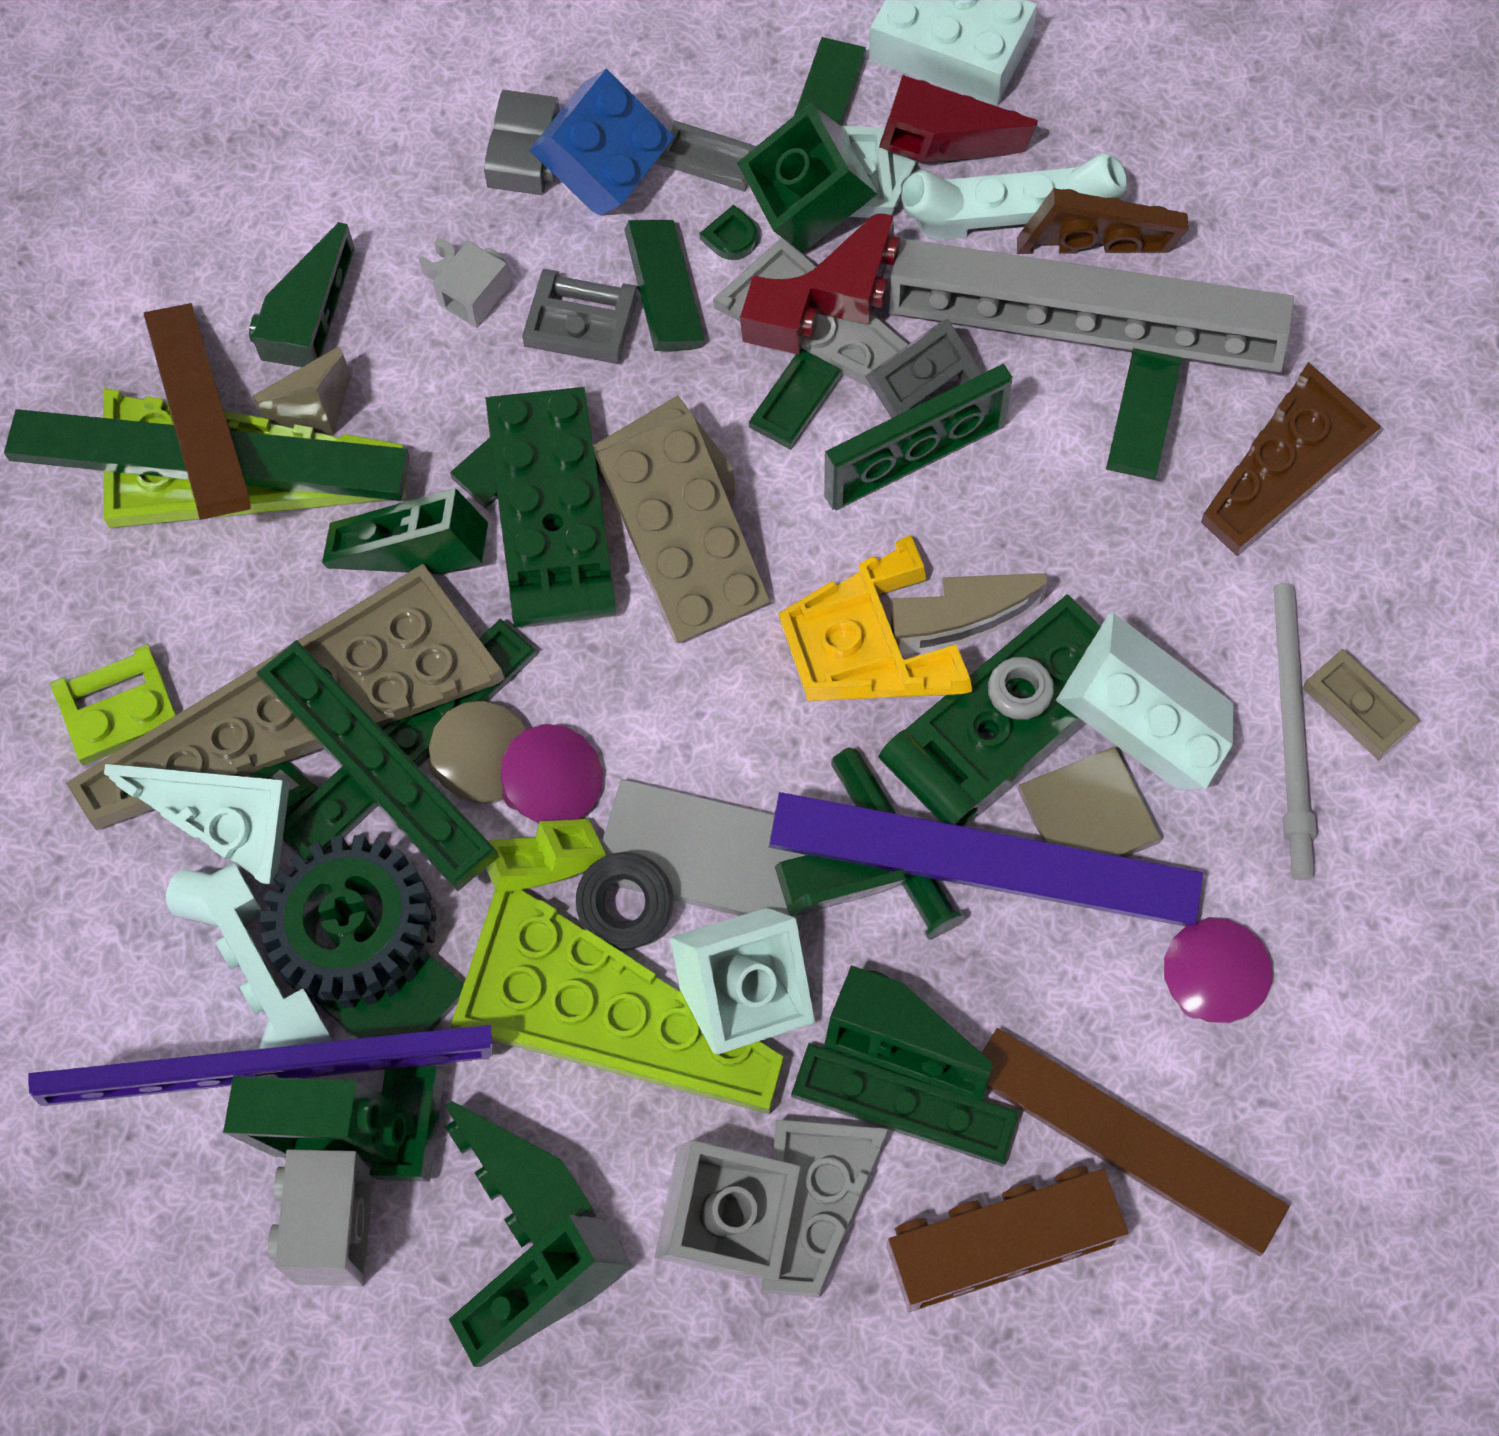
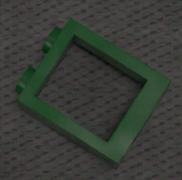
M233 1076L223 1133L273 1157L286 1158L287 1150L356 1151L364 1162L396 1163L399 1147L403 1144L406 1137L407 1124L404 1116V1107L357 1080Z

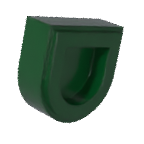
M734 204L699 233L700 240L718 256L727 260L745 258L753 252L757 245L756 225Z

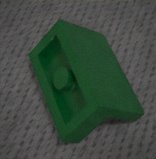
M809 855L781 861L774 866L789 916L792 917L883 893L907 880L903 869L889 872V870Z

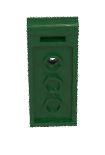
M585 387L485 397L514 628L616 616L611 567ZM551 528L559 529L557 531H548Z
M1066 594L969 675L972 692L945 695L905 730L895 735L883 747L878 758L941 823L964 827L975 815H980L1086 724L1058 703L1056 699L1101 626ZM1013 657H1027L1038 661L1048 670L1053 680L1054 695L1050 705L1040 715L1028 720L1012 719L1003 715L993 706L988 696V681L992 671L1001 662ZM1023 678L1009 680L1005 685L1007 691L1019 699L1032 697L1036 693L1034 685ZM990 732L995 738L984 739L979 734Z

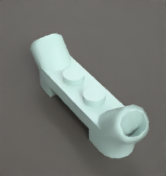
M1100 153L1077 168L945 180L922 169L910 175L904 182L901 203L904 212L916 219L919 229L926 236L933 239L967 237L968 229L1027 224L1053 188L1073 189L1078 193L1120 199L1126 193L1127 176L1121 162L1107 153Z
M233 862L212 875L188 869H182L174 874L166 892V904L169 911L177 918L220 928L224 937L215 941L219 951L231 970L240 965L248 982L239 987L254 1014L256 1015L264 1010L269 1019L259 1049L334 1041L313 1001L304 989L297 991L287 998L282 993L245 923L260 916L263 910L237 864Z

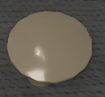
M486 701L463 703L446 712L434 727L429 744V770L433 777L459 798L476 803H497L503 800V785L501 782L502 758L510 742L526 729L521 720L503 706Z

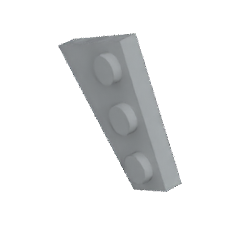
M776 1119L773 1159L799 1165L800 1171L779 1280L762 1279V1293L819 1298L885 1141L888 1129Z

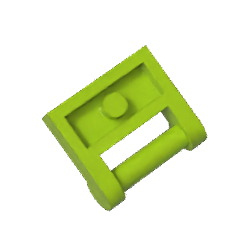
M148 643L133 649L134 655L70 680L64 676L50 682L53 695L59 705L77 758L82 766L117 752L176 715L155 656ZM143 673L146 683L87 707L78 708L76 699Z

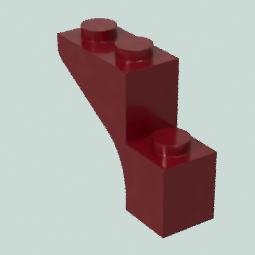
M883 213L871 216L816 268L804 275L787 279H771L753 275L740 315L743 342L800 354L804 338H812L814 335L818 314L869 325L874 307L882 308L888 289V279L883 278L887 265L894 266L900 248L901 237L894 236V216Z

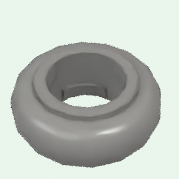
M1013 657L1001 662L992 671L988 681V696L993 706L1000 713L1012 719L1028 720L1040 715L1048 708L1054 695L1053 680L1048 670L1038 661L1027 657ZM1023 678L1034 685L1036 693L1032 697L1019 699L1012 696L1007 691L1005 685L1009 680Z

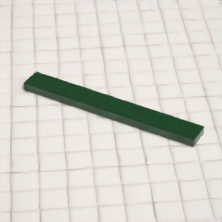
M15 409L4 449V454L9 461L188 479L174 425ZM230 431L245 485L395 501L402 500L410 460L407 448Z

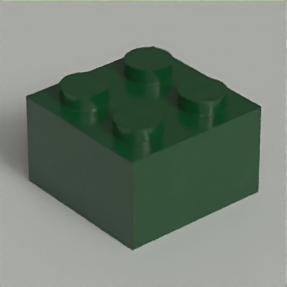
M812 102L737 162L773 232L802 253L878 195L841 127Z

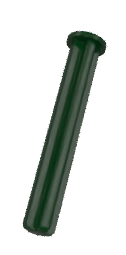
M850 747L843 749L831 759L832 768L855 806L896 814L857 749ZM905 874L907 880L901 884L928 928L925 931L928 940H933L952 930L964 921L965 916L961 911H954L936 879Z

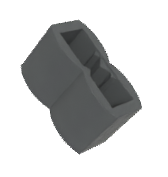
M502 90L496 109L494 128L489 139L485 157L484 173L487 188L543 196L546 181H555L556 176L529 149L560 112L558 97Z

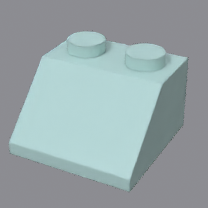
M764 908L670 937L680 990L713 1053L718 1055L815 1023L796 918Z

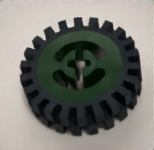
M354 835L352 845H348L343 836L331 837L332 849L325 851L320 842L308 846L313 855L311 859L304 862L297 853L289 860L295 871L289 876L280 869L273 878L280 889L278 892L267 889L263 899L270 908V911H261L260 923L267 931L261 933L263 945L270 952L267 954L270 960L292 988L295 987L297 991L304 989L311 1000L315 997L320 1004L331 1006L334 1000L338 1001L343 1008H355V999L362 998L368 1006L378 1003L376 993L383 989L389 997L399 992L400 990L394 982L401 976L409 983L415 978L417 972L412 966L413 963L417 960L425 964L430 955L425 947V942L434 943L436 931L431 921H436V911L430 902L433 899L412 862L409 863L406 856L400 850L395 848L392 852L387 842L377 838L373 846H371L366 836ZM368 894L382 900L383 913L378 927L373 923L377 921L376 917L361 895ZM320 916L324 920L320 924L337 947L330 950L318 946L316 943V926Z

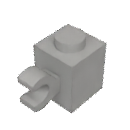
M437 239L434 242L436 252L441 257H444V259L439 262H431L422 256L419 260L421 270L427 278L434 280L433 285L438 305L478 328L512 287L507 262L495 250L491 248L482 249L470 241H467L455 255L454 248L448 241Z

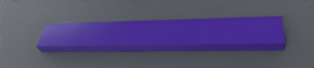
M779 792L777 796L768 848L883 870L897 871L903 869L905 874L1184 927L1187 925L1195 926L1197 923L1203 872L783 792Z
M491 1025L28 1073L29 1094L40 1106L229 1087L232 1086L233 1076L304 1079L490 1059L492 1057Z

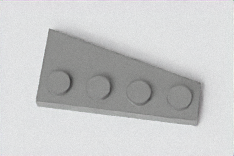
M780 238L713 298L714 309L740 321V315L753 275L771 279H787L804 275L812 271L816 266L787 241ZM818 314L814 335L812 338H804L802 349L838 367L845 376L873 389L865 376L908 346V344L873 314L869 325Z

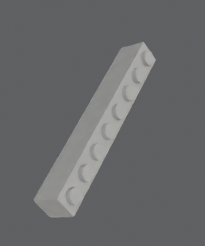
M902 239L891 274L889 314L936 321L949 319L950 323L1128 350L1137 348L1182 358L1281 372L1289 338L1295 296Z

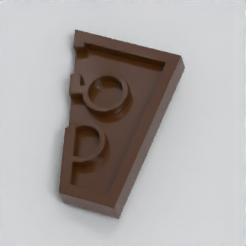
M1053 188L1017 236V254H1033V246H1059V254H1077L1078 250L1087 249L1093 245H1104L1105 253H1169L1189 230L1188 213L1168 210L1162 206H1147L1126 202L1115 197L1105 198L1078 193L1073 189Z

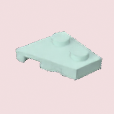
M840 126L878 195L850 217L870 218L878 213L892 215L902 194L904 182L911 175L917 160L879 148L884 127Z

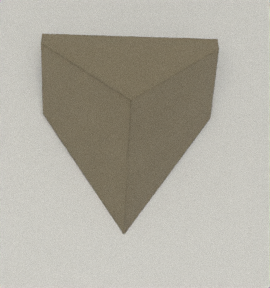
M336 347L254 394L253 398L261 417L269 419L270 423L274 425L294 428V425L297 424L313 427L315 433L334 436L351 378L344 354L339 347Z

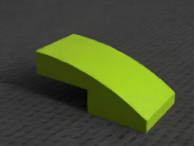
M589 819L540 821L535 837L487 840L497 850L499 857L486 869L496 892L515 891L553 883L582 873L598 859L606 856V853Z

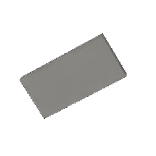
M620 779L601 844L606 856L618 852H633L644 855L657 863L670 881L675 901L737 916L764 908L789 915L774 866L781 861L804 856V854L768 848L774 819L773 814ZM621 879L611 884L612 886L643 893L640 886L631 880ZM804 914L794 916L799 931Z

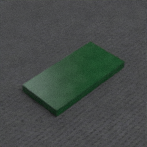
M1004 363L826 450L824 497L832 510L835 509L837 511L1004 428L1013 378Z

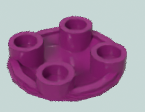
M542 724L524 730L510 742L502 758L501 782L503 785L502 797L504 802L511 809L518 810L520 814L538 824L540 821L581 819L594 807L602 791L603 770L597 752L582 735L566 726Z
M1206 918L1198 921L1195 926L1187 925L1171 940L1164 957V979L1172 998L1179 1004L1180 1009L1185 1015L1195 1019H1202L1206 1022L1231 1023L1250 1016L1264 1003L1272 984V962L1264 944L1248 928L1228 919Z

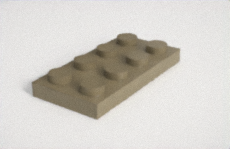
M692 412L685 413L594 453L669 631L676 643H680L770 603Z

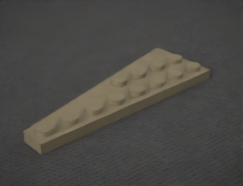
M424 564L298 640L379 727L494 686L505 679L499 665ZM283 650L66 782L93 827L98 830L154 809L139 798L132 797L117 787L115 782L109 779V776L104 775L105 764L244 777L257 772L263 767H271L323 748L263 684L256 674L259 669Z

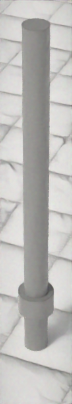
M1281 583L1275 585L1273 589L1288 813L1283 815L1284 839L1290 841L1292 879L1309 880L1314 877L1311 840L1315 839L1317 835L1315 814L1309 812L1294 585L1290 583Z

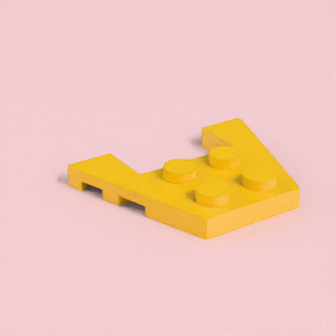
M911 535L895 542V550L883 558L877 560L872 556L858 565L859 572L840 584L836 585L833 581H830L778 613L780 624L807 701L955 695L972 692L971 680L956 644L904 660L878 597L879 594L926 580L925 568Z

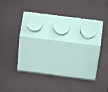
M1110 613L1056 699L1058 703L1166 783L1179 790L1206 789L1233 745V702L1115 613Z

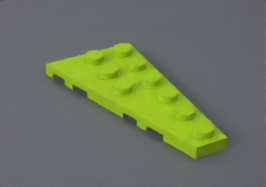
M103 388V418L173 425L168 404L165 403L164 399L145 396L143 400L122 396L119 390ZM224 411L230 431L403 448L401 444L349 434L336 437L315 433L313 427L297 424L294 425V428L274 425L270 423L269 419ZM103 471V519L109 528L199 519L189 479ZM407 475L402 499L408 498ZM246 485L251 509L217 517L384 501L385 499Z
M523 890L494 891L451 1022L453 1029L491 1025L492 1041L770 1114L784 1063L782 1055L760 1041L718 1055L713 1053L681 990L677 991L657 978L655 973L587 929L583 930L561 916L555 908L541 899L538 901Z

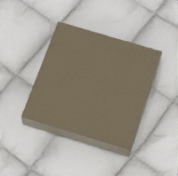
M1115 747L1019 784L1018 792L1043 842L1127 857L1157 845L1161 840Z

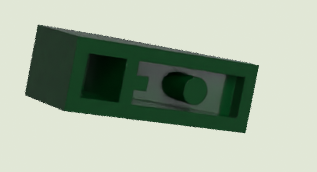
M338 222L265 296L260 314L255 313L249 327L250 341L254 343L261 361L303 367L321 357L355 249L348 224Z
M456 488L330 522L322 564L328 569L409 573L424 564L430 574L447 573L482 563L488 522Z
M851 965L830 1016L824 1047L982 1102L993 1063L904 983L890 979L881 972L867 971Z
M568 1214L451 1316L449 1321L473 1367H482L593 1300L629 1269L632 1264L606 1219Z

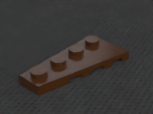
M1308 362L1290 392L1284 396L1276 408L1270 421L1251 444L1243 460L1235 467L1204 512L1201 523L1238 556L1378 436L1381 426Z

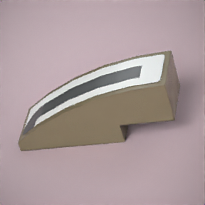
M1047 573L943 577L941 596L892 598L891 627L901 655L930 652L955 644L960 645L991 634L1020 619L1043 602L1047 586Z

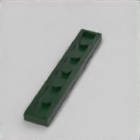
M501 618L479 640L501 668L505 678L503 681L494 686L389 723L382 728L418 768L430 757L429 744L434 727L446 712L467 702H489L537 656L536 649ZM341 767L285 819L283 841L306 862L313 857L308 846L320 842L325 851L332 849L331 837L343 836L345 838L378 806Z
M295 640L256 672L263 684L457 891L461 890L499 857L497 850L298 640Z

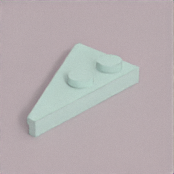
M105 764L104 775L109 776V779L114 781L117 787L132 797L139 798L160 812L162 817L192 837L202 840L209 845L210 849L222 857L232 860L250 872L259 882L277 885L273 878L279 872L290 782Z

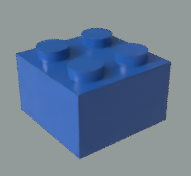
M606 68L582 83L529 151L592 212L601 216L624 203L675 136Z

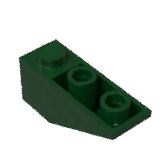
M453 1101L445 1105L453 1121L444 1127L462 1155L472 1149L483 1165L474 1174L491 1201L502 1195L513 1212L504 1218V1221L521 1248L530 1242L534 1245L568 1214L596 1217L593 1207L561 1159Z

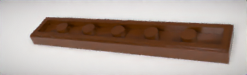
M192 303L143 312L199 519L203 520L251 509L245 481Z
M996 1028L981 1052L993 1063L986 1089L1257 1256L1261 1257L1290 1207L1288 1204L1014 1037Z

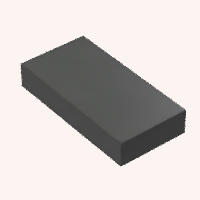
M674 120L669 131L675 137L657 159V164L745 192L748 183L737 162L756 146Z

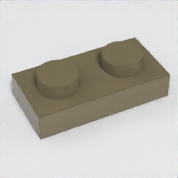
M1341 649L1309 677L1302 688L1378 761L1414 730L1420 721L1344 649Z

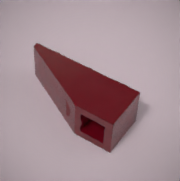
M902 75L879 148L923 163L1006 156L1026 152L1038 120L1021 115L1013 110H1007L977 100L968 95H962L932 85L924 80H917Z

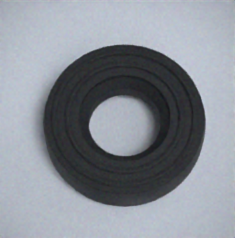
M618 852L598 859L585 871L576 891V910L583 928L619 950L638 948L653 941L665 929L673 911V890L667 875L657 863L638 853ZM617 880H631L639 885L644 893V909L640 916L633 921H618L605 908L604 897L606 890Z

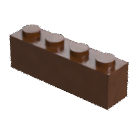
M1087 1166L1075 1167L1056 1175L1055 1180L1057 1184L1038 1190L1035 1189L1034 1183L1019 1185L1001 1194L1004 1201L982 1207L980 1200L970 1201L948 1211L949 1219L929 1225L927 1218H918L895 1227L896 1236L888 1238L886 1248L908 1313L1123 1243L1129 1232L1105 1168L1089 1173Z

